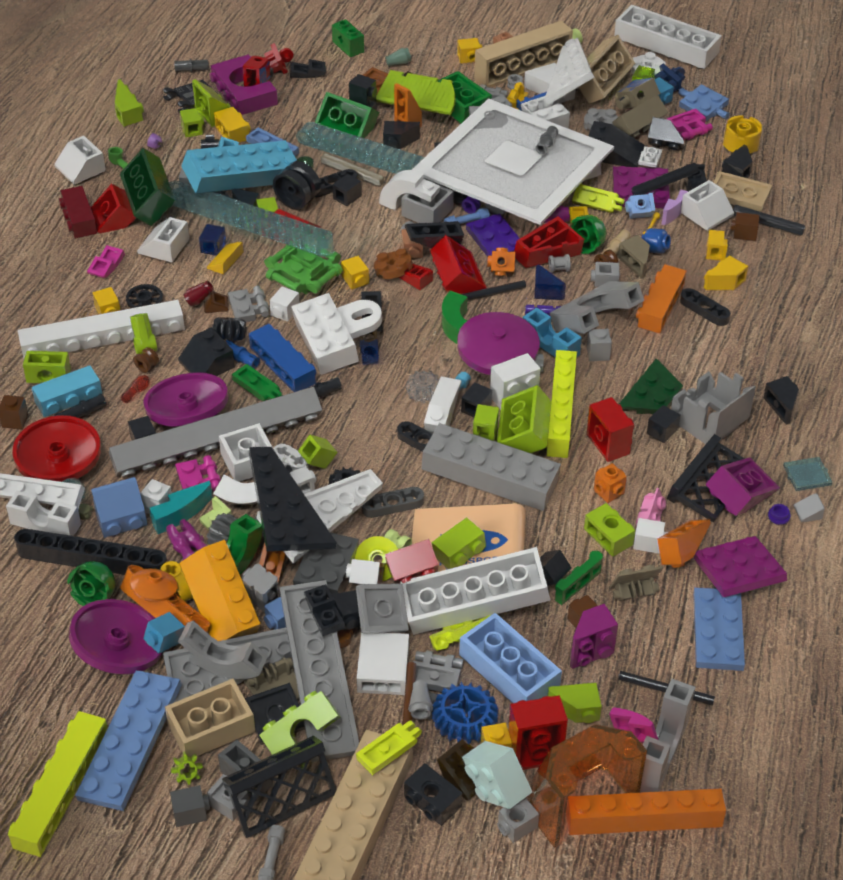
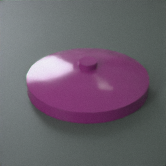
M488 312L472 317L463 324L457 339V349L462 360L472 369L487 375H491L492 366L527 353L535 361L540 345L538 333L529 322L517 315L505 312Z
M185 373L167 378L154 385L146 393L143 404L146 415L153 422L166 426H183L218 414L226 406L229 395L226 383L221 378L207 373Z
M116 599L98 600L81 607L72 618L69 628V641L72 649L84 662L101 671L114 674H134L136 670L144 671L158 662L163 653L158 654L143 639L148 622L155 619V617L137 604Z

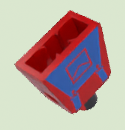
M252 56L243 65L244 87L270 81V61L268 58Z

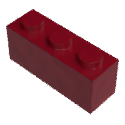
M83 186L60 190L61 198H58L64 220L67 223L68 231L73 233L75 239L97 234L95 218Z

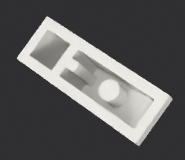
M441 376L428 406L424 421L425 430L434 433L439 423L450 426L461 380Z

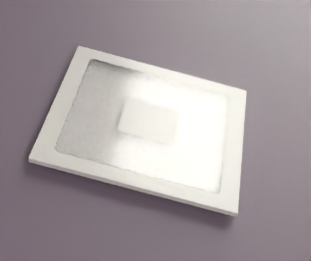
M488 99L412 170L423 172L425 179L542 225L613 151L614 146ZM492 111L495 113V116L488 118L484 116V113ZM486 113L487 116L493 115L492 113ZM549 126L557 127L558 135L554 138L553 145L548 147L544 154H539L535 146L539 143L540 136L547 131Z

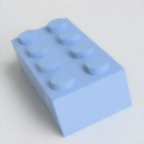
M496 613L460 637L459 655L512 703L521 700L540 699L547 696L548 687L560 686L562 670Z

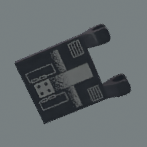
M200 80L201 83L209 86L204 80ZM193 83L174 89L169 87L163 89V92L167 94L163 96L165 100L170 101L176 95L183 100L178 102V106L182 107L178 109L179 113L181 110L195 107Z

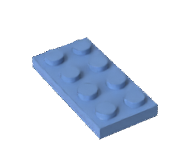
M694 587L696 668L744 671L741 593L723 597L717 589Z

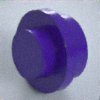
M775 504L768 512L769 520L778 525L788 523L791 517L788 507L783 504Z

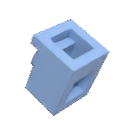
M653 193L634 195L628 198L625 202V209L627 213L629 212L630 219L652 217L655 212Z

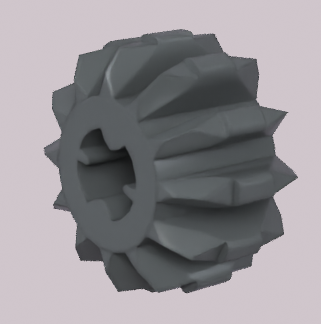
M218 514L215 520H212V524L209 527V532L206 536L208 538L207 544L211 545L225 540L227 543L230 525L238 518L231 514Z

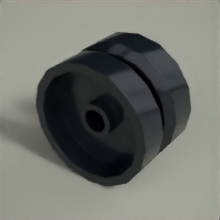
M294 161L275 176L272 187L279 201L290 209L299 210L320 192L321 183L316 172L308 164Z

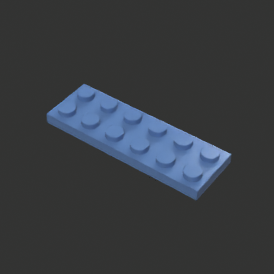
M135 671L75 795L78 801L124 811L167 719L165 706L174 703L182 686L180 679Z

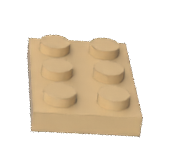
M721 171L718 172L713 182L724 190L730 204L762 212L772 190L771 184Z

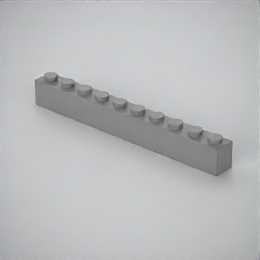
M310 387L109 447L108 453L116 477L120 475L123 478L134 475L136 470L143 469V471H148L156 468V464L164 462V465L176 462V458L183 456L185 459L191 458L202 450H205V452L214 451L220 445V435L260 423L263 431H266V434L276 432L278 427L285 425L286 428L293 427L298 424V421L304 419L306 422L313 421L318 418L322 408L315 388Z

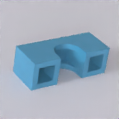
M537 307L523 316V319L529 322L537 331L540 340L539 347L555 358L556 350L576 351V357L580 355L581 336L567 327L556 333L551 325V317Z

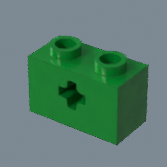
M346 19L332 24V42L351 58L364 53V35Z

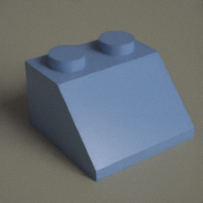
M135 477L91 489L97 521L104 538L147 525L145 509Z

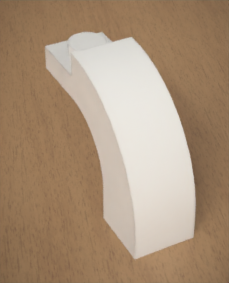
M404 170L394 175L382 189L379 204L396 210L401 205V198L405 193L413 194L431 202L440 192V186L425 180L423 172Z
M276 453L282 461V463L284 464V466L286 467V457L279 453ZM223 475L213 493L234 504L249 505L258 503L254 482L240 483L226 475Z

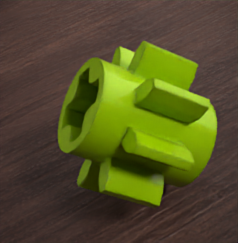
M184 751L183 757L180 759L173 758L176 767L171 768V773H178L176 777L178 783L183 779L190 785L191 779L194 777L200 779L197 769L203 768L202 763L195 764L197 760L196 754L189 757ZM186 763L190 765L188 773H184L183 770Z

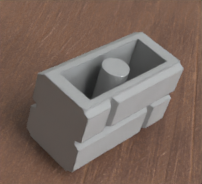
M255 564L244 572L242 579L251 603L257 605L265 613L264 606L280 597L278 578L271 572H267L260 564Z

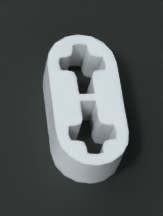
M278 444L273 448L276 453L286 457L285 462L291 466L293 471L305 466L309 469V464L291 446Z

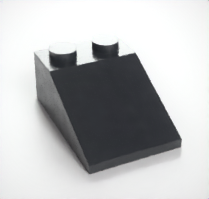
M602 121L593 122L588 136L614 146L613 151L602 163L625 167L639 166L638 162L645 146L643 143L612 124Z

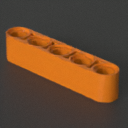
M137 565L128 566L120 588L155 618L170 612L184 626L188 622L194 621L204 631H208L210 622L176 594L163 601H148L135 595L130 588V580L136 572L144 568Z

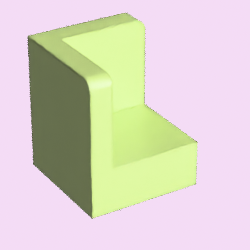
M216 496L212 498L213 510L200 517V523L208 530L212 520H215L218 514L232 515L231 510Z

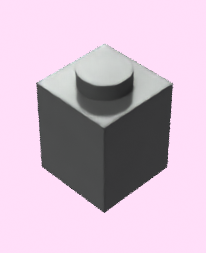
M200 785L170 792L176 827L207 821L205 810H210L208 795H202Z

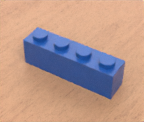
M267 324L249 333L250 349L293 392L308 388L316 383L315 375L317 372L314 365L309 363L301 352H297L291 342L286 341L282 337L279 330H275L270 324Z

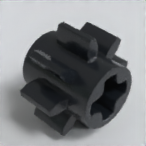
M205 135L206 138L201 139V149L214 148L219 144V139H215L214 135Z

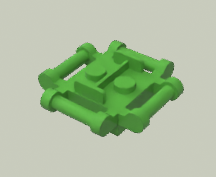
M311 238L307 239L302 247L295 240H290L274 256H269L264 260L266 267L269 268L266 272V278L271 281L275 280L287 288L299 292V294L301 292L308 294L310 291L318 293L324 284L343 272V268L338 264L341 255L316 244V241ZM312 250L315 251L316 253H318V254H320V255H322V256L328 258V260H325V259L319 257L318 255L312 253L311 251H312Z

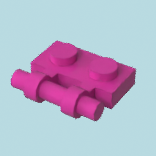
M697 109L667 118V120H671L678 132H683L680 133L683 140L693 139L699 134H707L708 131L713 129L711 123L705 124L706 117Z
M206 455L203 458L204 463L202 465H198L197 459L175 464L182 490L210 481L211 488L215 492L221 478L216 473L217 466L210 455ZM208 474V478H202V475Z

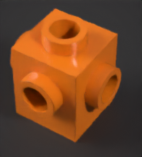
M496 248V251H492V256L488 255L487 267H491V272H495L496 276H506V273H514L515 252H508V248ZM503 259L505 263L500 265L498 260Z
M613 463L602 467L595 474L594 491L609 503L625 493L627 476Z

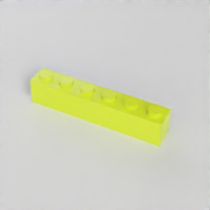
M556 350L546 455L548 457L568 458L576 351Z
M78 711L75 718L70 720L64 738L58 741L56 752L52 759L46 762L43 775L40 780H36L30 798L23 803L17 821L13 822L9 828L8 836L13 849L38 857L42 856L74 798L108 729L105 718Z

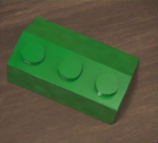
M459 71L438 80L440 83L442 79L453 81L455 105L451 116L461 124L470 116L469 106H481L486 100L492 98L490 93Z
M326 92L314 125L361 142L374 129L380 112L366 105Z

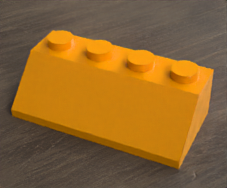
M225 540L205 546L179 563L199 613L210 622L207 633L217 641H222L258 632L260 627L259 619Z

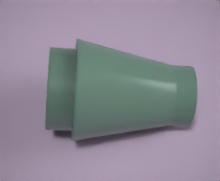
M402 47L386 56L385 60L388 67L408 64L411 61V55L408 48Z

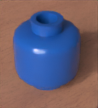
M649 228L641 237L650 245L649 253L662 254L666 249H669L671 244V237L665 229Z

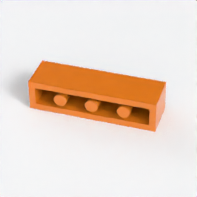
M664 264L662 270L656 274L655 283L650 285L649 295L644 296L642 307H639L637 310V327L661 333L685 286L687 270Z

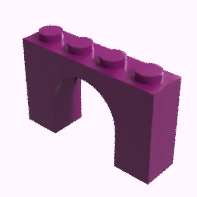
M249 54L213 64L209 73L212 83L216 84L218 91L223 93L225 100L229 101L231 107H234L241 115L278 105L277 90L270 81L249 87L235 85L244 81L243 65L251 58Z

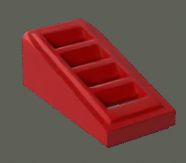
M413 264L410 271L407 268L404 271L405 274L398 277L421 290L433 281V270Z

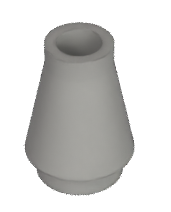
M421 680L413 683L408 707L411 716L416 719L428 718L433 710L427 683Z

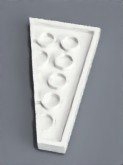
M578 38L570 39L562 46L544 99L547 105L594 78Z
M369 469L304 495L329 532H331L382 489L383 483ZM258 511L257 519L261 523L260 513ZM309 550L283 552L294 563Z

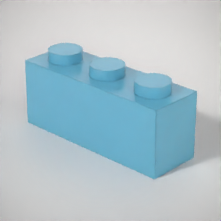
M90 365L31 387L34 402L43 417L78 405L79 401H87L102 394L100 380Z

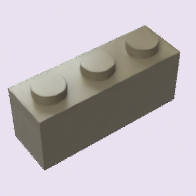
M656 95L622 114L612 123L634 138L640 134V130L645 132L650 129L653 117L664 119L663 116L669 112L660 97Z

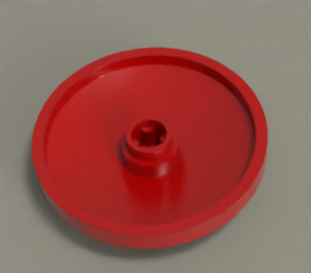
M51 416L35 421L24 428L14 441L12 454L17 470L24 477L67 483L84 476L96 465L101 454V442L98 432L87 421L73 416Z

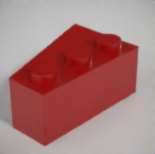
M557 216L516 241L514 249L515 259L525 268L548 263V257L551 255L553 257H563L565 254H569L570 257L578 256L581 254L584 238Z

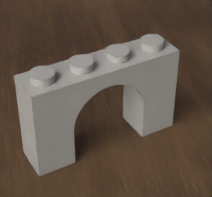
M609 281L550 312L555 331L560 332L567 327L575 333L584 334L599 326L595 313L611 308L630 309L643 302L644 298L639 282Z
M671 679L663 697L661 713L656 728L658 740L646 736L638 754L632 790L640 793L660 791L689 722L696 687Z

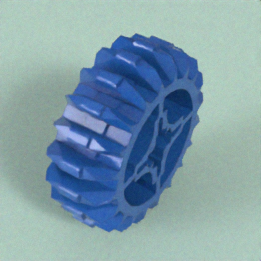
M462 681L459 687L451 684L450 690L443 688L442 694H437L432 712V719L435 722L434 726L436 730H440L441 736L448 735L449 742L453 739H457V742L464 739L469 745L471 740L479 743L482 726L494 725L498 722L496 700L493 696H490L489 690L482 691L481 685L475 688L471 682L468 686H464Z

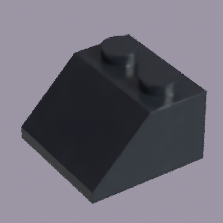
M212 327L195 334L178 357L180 364L189 373H207L218 376L235 368L233 349Z

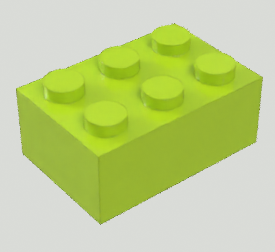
M538 385L502 399L497 437L498 443L528 453H533L547 447L551 400Z

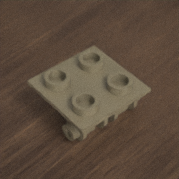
M647 565L638 571H633V569L620 571L609 586V589L615 588L613 590L614 599L622 601L636 598V591L639 597L656 594L660 588L658 582L654 583V580L662 571L663 566Z
M290 657L281 658L280 661L275 663V666L270 663L268 664L269 669L264 666L259 676L244 680L252 695L290 683L296 699H299L295 673L291 668L293 662Z

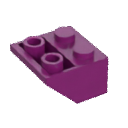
M605 604L583 611L573 636L570 667L572 669L586 666L590 662L601 658L605 659L614 654L618 623Z

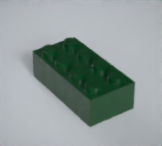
M142 148L120 172V176L134 217L152 226L173 205L175 197L160 158Z

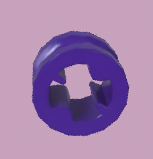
M469 196L462 202V208L469 214L475 213L481 206L480 200Z

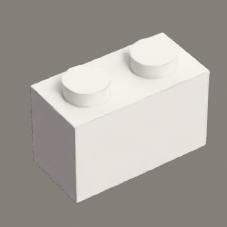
M352 559L351 564H347L346 577L350 578V583L382 584L384 563Z

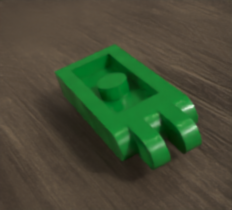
M248 364L232 374L234 382L261 401L283 396L277 384Z

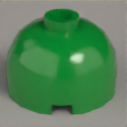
M581 215L571 221V228L584 238L582 254L592 253L602 247L607 236L606 227L602 220L593 215Z
M96 561L80 564L69 574L67 580L68 585L71 584V596L82 606L94 601L110 599L114 594L116 586L112 571L103 563Z

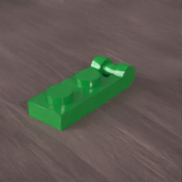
M600 551L590 552L589 559L580 567H575L568 577L558 581L555 586V601L562 606L601 573L603 554Z

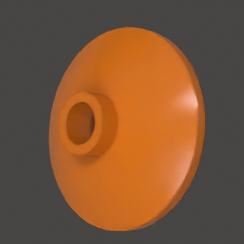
M143 569L131 577L130 588L135 595L142 599L163 601L171 598L176 593L177 582L171 574L163 570Z

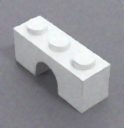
M17 490L6 505L9 521L12 525L74 536L81 525L78 506L57 501L52 510H47L39 504L36 495Z

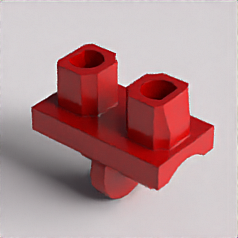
M271 44L272 50L264 53V55L270 61V68H273V74L282 70L283 74L288 73L284 62H290L293 59V51L289 48H284L279 52L276 44Z

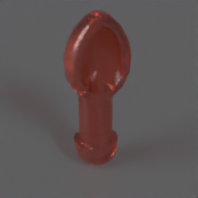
M142 375L134 379L132 386L121 395L122 402L129 403L137 392L147 389L150 383L149 377Z

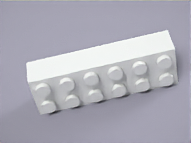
M631 5L616 19L614 36L619 35L624 42L635 44L638 47L649 49L652 52H657L703 69L718 55L722 35Z
M537 547L412 578L411 581L405 583L400 581V584H403L406 613L413 635L483 618L494 613L499 614L550 601Z

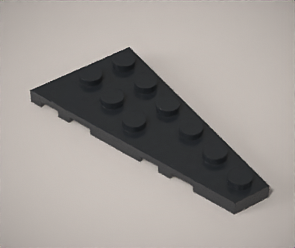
M249 447V458L266 551L336 549L337 542L272 447Z

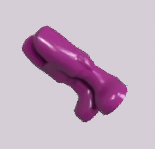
M185 519L180 521L181 533L178 532L173 524L166 527L173 549L182 555V561L195 553L191 548H195L198 551L208 546L204 541L203 535Z

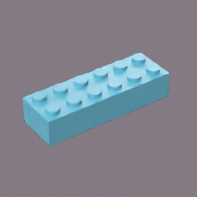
M285 140L187 150L181 167L195 193L273 185L275 176L283 171L291 162L297 161Z

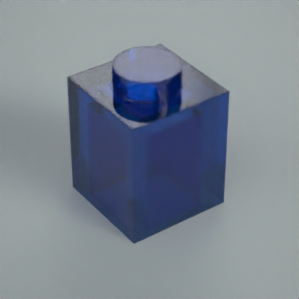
M211 224L205 226L199 237L200 253L215 256L220 253L226 244L225 227Z

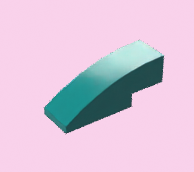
M210 481L168 494V502L150 507L151 521L157 534L166 532V527L170 524H173L175 527L179 526L182 519L189 520L201 511L213 498Z

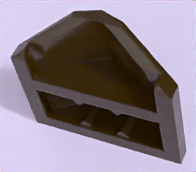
M461 739L436 760L443 777L463 793L462 797L465 800H469L476 794V786L465 771L466 765L462 757L475 747Z

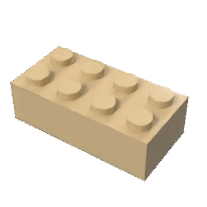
M619 35L604 40L587 57L594 78L579 86L583 96L589 104L605 98L636 64Z

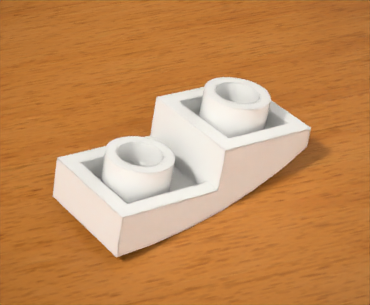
M644 146L638 165L657 168L662 155V149Z

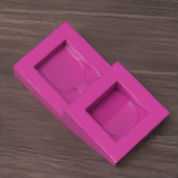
M106 245L100 257L95 256L87 273L102 278L108 277L125 255L124 250Z
M613 707L609 715L615 732L632 734L634 742L644 743L646 736L658 740L654 724L648 718L622 708Z

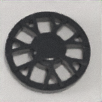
M151 284L137 285L126 294V303L129 308L152 305L151 302H156L155 304L163 302L161 289Z

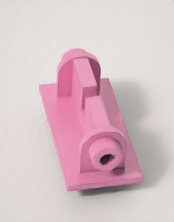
M656 488L655 494L648 493L644 496L641 506L642 512H639L635 522L636 527L638 518L661 522V514L666 507L665 497H662L659 488Z

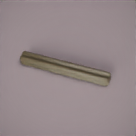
M327 153L321 156V163L340 171L353 169L357 172V178L376 186H381L384 183V177Z

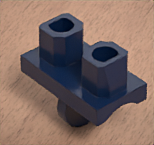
M664 63L659 66L660 72L654 76L655 79L660 77L674 87L673 92L676 90L679 92L683 88L681 86L682 80L685 79L684 68L680 66L670 69Z

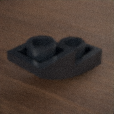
M326 584L304 591L305 599L322 637L345 629L344 621L335 607V600Z

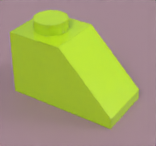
M597 683L548 687L547 696L560 695L566 716L573 722L592 723L600 721L602 706Z

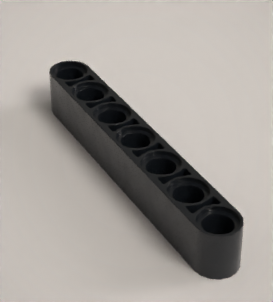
M21 529L14 536L18 555L29 560L77 567L85 562L96 561L106 565L112 573L125 575L130 565H137L144 569L161 570V566L167 562L166 554L157 549L33 529Z

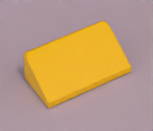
M243 242L227 244L210 262L207 269L224 275L244 252Z

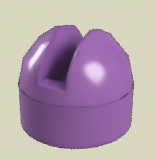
M152 133L148 139L147 146L153 149L160 148L161 146L158 144L159 142L162 143V138Z

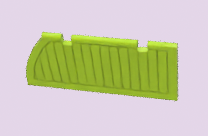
M390 70L376 96V102L394 105V84L398 83L412 92L421 110L451 115L455 105V91L452 80L442 79L440 83L438 78L407 73L405 77L403 76L404 72Z

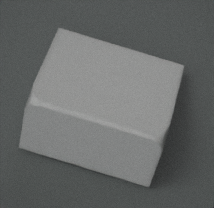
M817 493L795 503L793 506L801 523L821 520L823 518L825 508Z

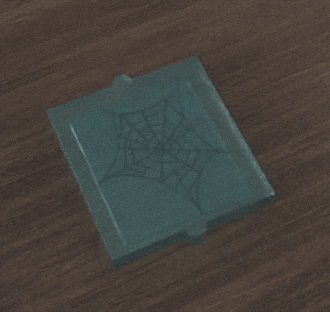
M820 457L785 462L783 464L788 474L787 479L791 480L796 491L831 486L833 483L827 473L828 469L824 467Z

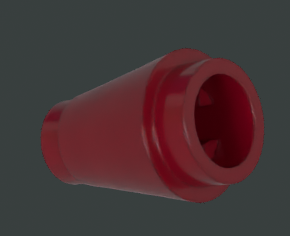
M206 280L187 289L186 293H184V298L191 307L198 306L214 290V287L210 281Z

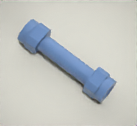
M482 208L472 214L459 217L449 216L444 218V222L458 221L459 224L489 217L490 214L487 208Z

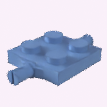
M702 84L693 91L689 92L681 88L678 92L679 95L684 97L679 101V107L686 111L697 109L706 117V121L716 115L724 119H728L730 115L729 112L723 110L729 104V98Z

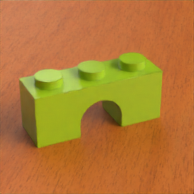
M311 692L304 698L305 702L302 705L290 707L283 713L285 717L278 722L273 720L262 728L264 732L259 736L272 755L298 743L294 736V730L300 722L305 720L311 721L315 728L321 732L341 718L324 692Z

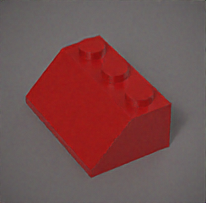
M447 235L430 250L433 257L432 261L438 269L437 273L443 281L442 286L446 291L463 294L487 288L470 250Z

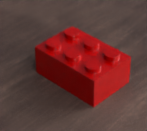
M560 695L544 696L540 699L529 701L521 700L510 704L508 731L512 741V748L522 770L563 763L568 719Z

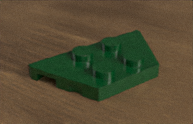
M655 359L619 404L622 406L623 411L624 409L637 410L636 414L653 415L662 405L670 408L673 396L683 390V385L658 359Z

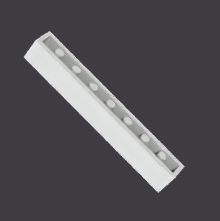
M179 300L18 330L23 359L25 358L26 351L73 352L133 340L134 334L130 316L140 313H148L151 331L154 336L185 330Z

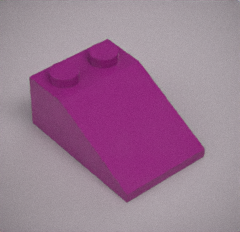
M751 457L721 466L705 484L710 489V493L720 499L725 504L727 511L735 516L746 513L780 489Z

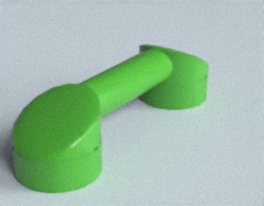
M119 147L108 149L109 161L124 169L128 163L123 160V150Z

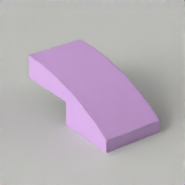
M680 190L676 200L668 199L663 210L662 225L669 224L681 214L683 195L688 191Z

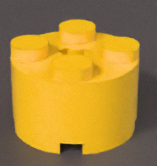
M743 115L731 117L726 124L723 145L731 152H734L736 149L738 150L742 145H747L750 154L757 152L762 133V124L753 117L745 119Z

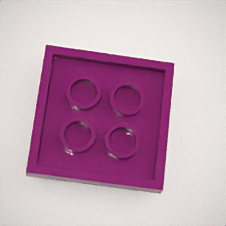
M613 166V193H617L619 195L618 198H622L626 202L630 196H634L631 192L633 186L666 174L668 169ZM669 184L646 193H653L655 208L664 209L668 199H670ZM624 202V204H618V203H616V205H620V206H622V207H625V202Z
M756 536L707 547L696 551L694 555V560L723 597L787 581L786 571Z

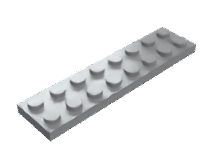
M326 580L283 586L279 587L300 705L305 702L304 698L311 692L317 691L318 693L322 691L341 716V718L321 732L315 728L311 721H304L306 737L309 738L314 735L321 740L326 750L324 752L326 760L353 756L359 745V739L337 632L322 637L304 596V591L327 585ZM318 756L311 759V762L319 761Z

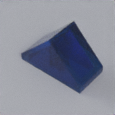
M536 265L534 299H565L566 284L541 265Z

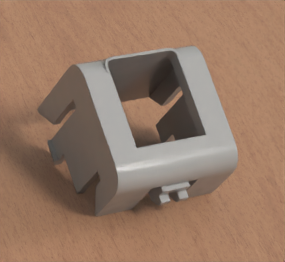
M710 371L698 378L697 389L690 388L687 392L683 389L673 396L671 410L681 414L679 426L704 444L714 434L721 437L722 440L750 417L756 386L744 388L743 393L740 395L744 378L735 373L732 380L720 372L715 388V381ZM708 407H711L717 412L709 414L707 428H705Z

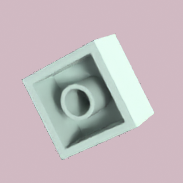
M484 741L462 757L466 765L465 771L473 780L476 786L475 792L482 801L511 809L532 793L513 748Z

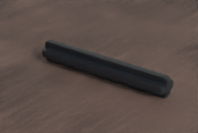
M691 163L633 186L631 192L633 195H643L698 173V165Z
M735 205L733 208L734 216H736L737 212L758 214L760 224L800 236L805 231V225L739 205Z

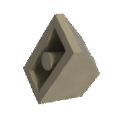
M639 235L619 244L618 258L641 279L645 278L650 245Z

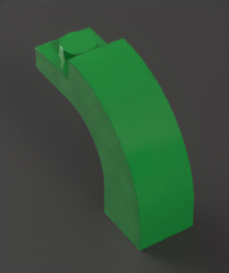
M449 291L442 302L441 325L446 336L457 344L458 333L463 324L467 322L463 316L467 312L468 297Z
M247 514L231 523L227 542L240 575L253 559L263 530L262 524Z

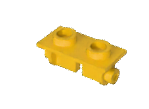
M522 82L516 83L514 89L511 90L507 97V100L512 104V108L518 109L516 107L517 100L521 102L524 100V97L528 96V92H524L525 87Z

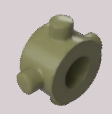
M80 504L78 509L80 519H89L91 511L94 510L93 506Z

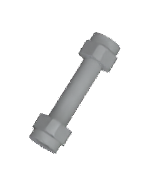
M272 825L267 836L269 842L264 867L259 870L258 880H275V862L279 845L283 844L286 831L280 825Z

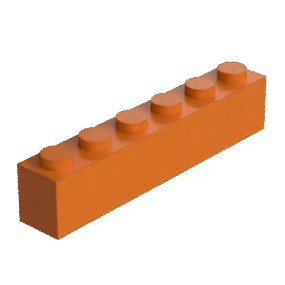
M722 788L568 796L566 809L569 835L718 828L723 826L726 814Z

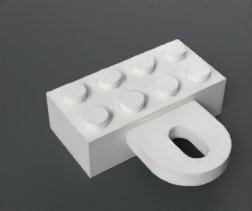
M329 293L291 306L295 324L320 375L359 362L353 339L376 330L381 325L383 319L380 306L373 301L358 300L336 308ZM365 314H372V315H370V316H368V317H365V318H362V319H360V320H354L355 318H357V317H359V316H362V315H365Z

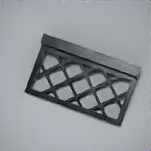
M716 434L709 439L672 485L666 498L673 503L676 500L682 502L703 517L710 519L713 523L724 510L725 504L711 493L712 499H702L700 492H710V489L707 486L698 487L696 480L706 479V482L710 480L715 473H709L708 466H716L718 470L723 465L745 459L720 443L721 437ZM718 452L726 455L728 460H719ZM695 492L697 499L691 500L685 494ZM714 504L715 513L713 514L705 509L704 505Z
M313 735L222 778L224 787L228 790L243 835L246 838L335 795L336 787L324 754L326 750L323 742ZM318 756L320 764L316 773L307 770L309 761ZM292 768L299 770L293 784L283 780L286 772ZM304 773L314 776L309 789L299 786ZM319 778L325 780L329 787V790L320 794L314 792ZM269 779L276 781L270 795L260 791L263 783ZM281 784L291 787L286 801L276 797ZM246 790L252 792L247 806L240 804L237 798L238 794ZM296 790L306 793L303 802L298 805L291 803ZM258 795L268 798L263 812L252 808ZM273 801L284 804L281 812L275 816L268 814ZM250 812L261 815L257 825L248 828L246 821Z

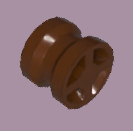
M609 249L603 254L596 255L594 263H618V258Z
M146 347L142 350L141 354H136L133 357V362L141 372L147 373L150 371L151 366L159 364V357L153 349Z

